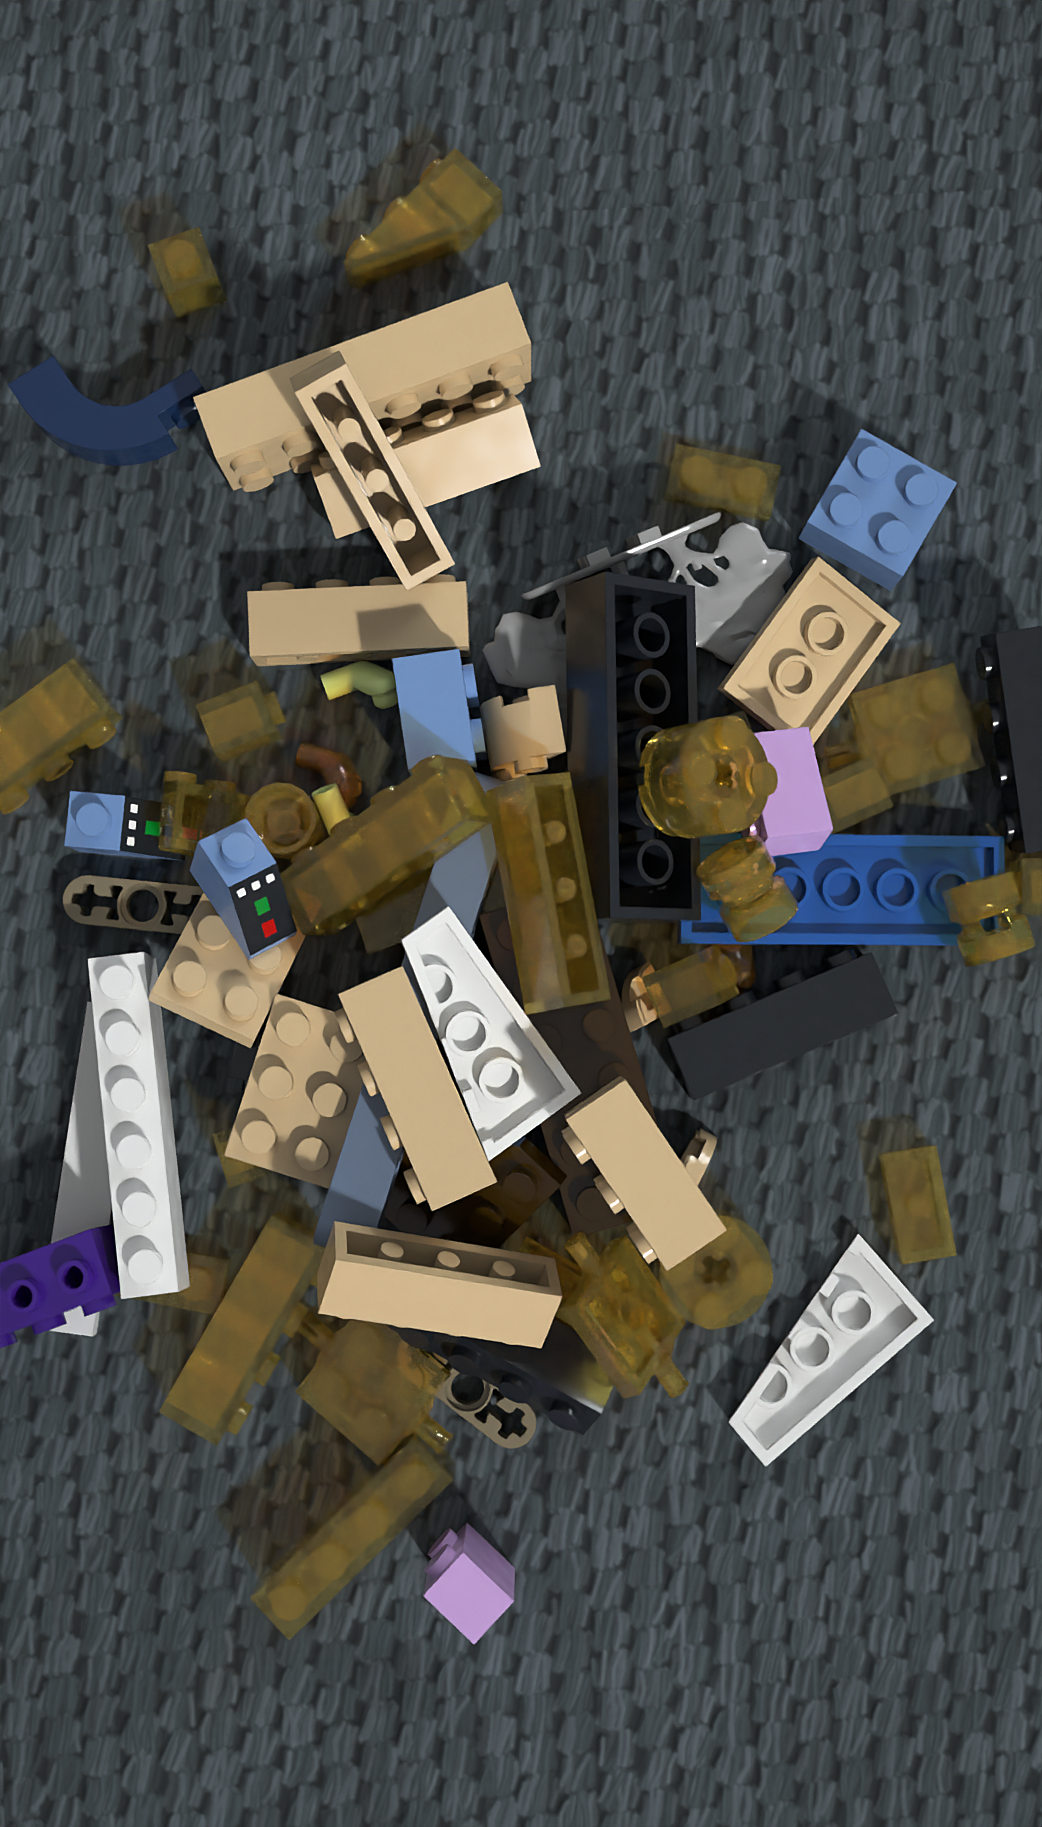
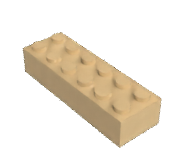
M506 282L193 397L215 458L233 491L243 488L245 492H253L269 486L274 481L273 476L293 469L295 473L311 471L310 465L319 462L318 456L327 450L296 396L289 378L333 353L341 352L382 430L400 427L402 432L423 425L421 419L435 411L452 409L453 414L472 408L474 407L473 400L489 392L504 391L505 396L511 393L514 395L519 394L524 390V384L531 381V341L509 283Z

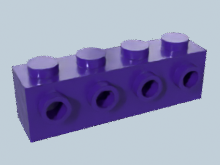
M113 1224L88 1229L0 1263V1349L17 1343L15 1331L31 1326L35 1336L67 1324L64 1315L66 1312L81 1307L84 1317L117 1305L114 1295L120 1293V1282Z

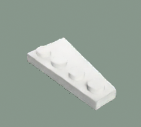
M859 1234L853 1239L729 1419L730 1425L765 1467L934 1321Z

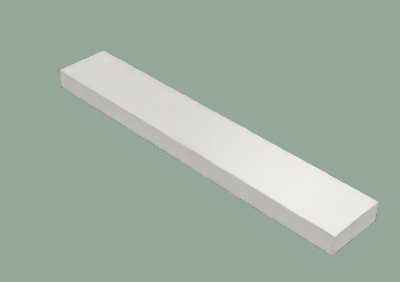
M87 1001L51 1243L88 1229L113 1224L92 1002ZM81 1307L64 1313L67 1324L49 1331L94 1336L97 1334L100 1312L84 1317Z

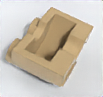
M555 685L527 689L528 695L514 699L512 701L513 704L504 706L503 697L498 696L483 702L480 706L490 771L494 773V778L510 783L526 780L528 773L548 769V759L566 752Z

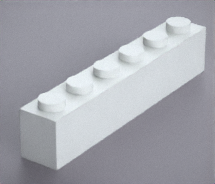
M145 952L88 959L121 1299L179 1292L190 1287L162 1011L161 1006L148 1000L150 992L158 979L156 958Z

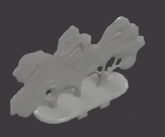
M720 512L665 535H661L659 527L655 526L627 538L626 542L630 548L629 550L611 557L607 547L577 559L581 570L520 595L524 600H531L556 590L560 602L553 616L537 619L520 612L503 614L499 625L495 629L494 641L486 644L482 651L497 683L528 689L555 685L567 750L566 634H563L561 629V621L566 618V585L608 567L612 570V573L629 575L625 560L656 547L664 549L674 564L668 582L675 583L677 576L681 574L687 585L695 586L696 648L699 647L709 651L716 658L730 665H735L786 594L783 585L793 572L790 566V553L769 549L762 540L759 529L744 522L732 525L720 537L718 548L714 553L696 552L685 547L688 534L717 522L721 516ZM725 556L729 561V567L725 570L717 566L714 559ZM688 564H692L696 571L701 569L703 564L718 576L717 584L707 587L696 582L686 567Z

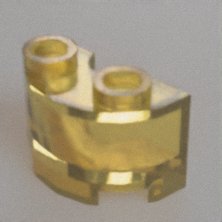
M165 771L157 838H159L158 848L161 851L194 856L198 841L245 818L254 828L257 797L236 793L237 784L233 782L204 780V785L196 784V774Z

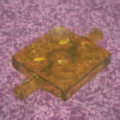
M951 663L850 694L847 700L854 720V739L824 747L825 757L846 752L844 755L827 760L830 769L860 760L870 773L877 797L881 799L985 767L986 765L977 739V724L984 722L983 706L989 700L987 698L970 703V700L962 691L955 665Z
M584 1232L572 1236L564 1245V1248L568 1250L582 1270V1276L578 1286L561 1308L565 1317L623 1399L640 1395L653 1375L658 1378L669 1397L673 1398L682 1394L687 1389L686 1387L689 1386V1382L672 1361V1353L675 1339L686 1321L627 1236L610 1240L602 1253L598 1255Z
M310 1313L303 1319L305 1324H300L297 1332L301 1333L316 1346L320 1353L317 1356L314 1368L295 1391L302 1399L377 1465L383 1464L400 1441L413 1433H416L437 1454H440L445 1449L446 1443H449L454 1435L450 1434L428 1414L432 1409L436 1394L452 1375L450 1371L424 1349L412 1347L404 1342L398 1332L388 1328L389 1324L351 1319L344 1328L333 1333L313 1313Z

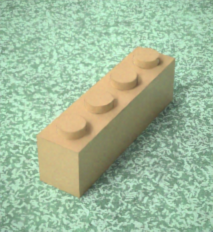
M337 351L289 378L296 396L406 591L454 565V560L341 352Z
M504 391L486 393L473 400L474 407L453 414L452 409L435 411L421 419L423 425L402 432L400 427L383 430L424 507L540 467L522 403L513 393L506 396ZM327 450L322 452L318 456L319 462L311 464L310 467L336 539L370 527Z
M438 574L407 591L401 580L395 577L374 578L369 581L370 586L348 587L347 581L336 579L316 582V588L294 589V585L287 582L263 584L262 591H247L250 657L257 666L382 661L454 649L460 650L461 657L470 656L466 581L456 582V578L452 575Z
M403 966L339 993L338 995L344 1008L335 1011L334 1014L347 1043L358 1039L367 1060L357 1065L369 1095L374 1096L381 1093L390 1114L381 1117L380 1120L393 1150L404 1146L413 1168L403 1173L416 1203L419 1204L427 1200L431 1210L434 1211L496 1183L497 1180Z
M334 1221L317 1272L318 1314L542 1348L563 1297L555 1258Z

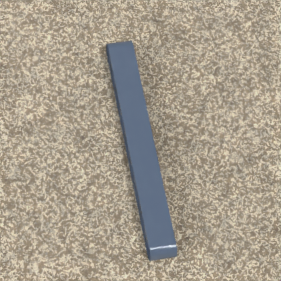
M466 769L413 930L449 906L473 939L479 915L481 914L516 804L520 785ZM405 952L401 966H403L438 1046L440 1042L439 1036ZM364 1082L314 1235L313 1244L326 1248L334 1221L380 1229L405 1152L404 1146L393 1150L380 1120L381 1117L390 1113L381 1093L370 1096Z

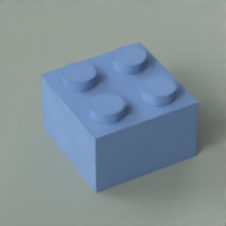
M861 429L798 539L892 591L907 571L957 482Z
M459 649L393 658L392 662L407 766L414 783L421 784L462 778L466 769L478 773L477 761L487 760L481 718L470 719L469 708L479 707L473 664L462 665Z

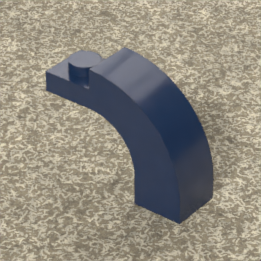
M54 356L8 384L31 419L60 448L84 460L111 466L142 464L176 451L178 448L168 431L175 426L183 429L196 423L200 419V415L193 397L206 393L193 370L189 369L140 401L123 406L103 405L83 396L75 388Z

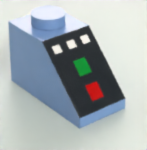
M70 791L64 846L87 853L186 861L192 808L122 795Z
M247 818L198 841L189 871L248 960L296 935V925L277 863Z

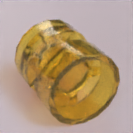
M276 782L263 786L252 795L245 808V818L252 825L270 854L279 860L294 861L307 857L318 847L323 837L324 822L315 802L304 790L291 783Z
M757 835L746 836L722 846L703 860L696 871V875L710 899L722 900L723 903L719 908V915L731 936L737 942H750L773 933L785 925L798 910V902L784 877L772 875L776 870V863L763 839Z
M1012 870L984 877L941 892L950 921L961 924L962 931L956 939L965 967L992 962L1036 946L1027 915L1017 913L1015 909L1021 901V897ZM997 915L999 928L985 932L980 920Z

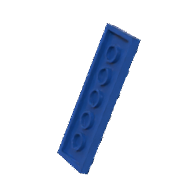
M700 833L701 920L677 922V944L1005 946L1004 836L830 834L821 848L816 851L755 858L751 840H745L742 833Z

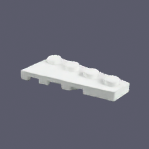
M447 906L403 937L401 942L487 1160L490 1161L579 1096L581 1092L450 907Z

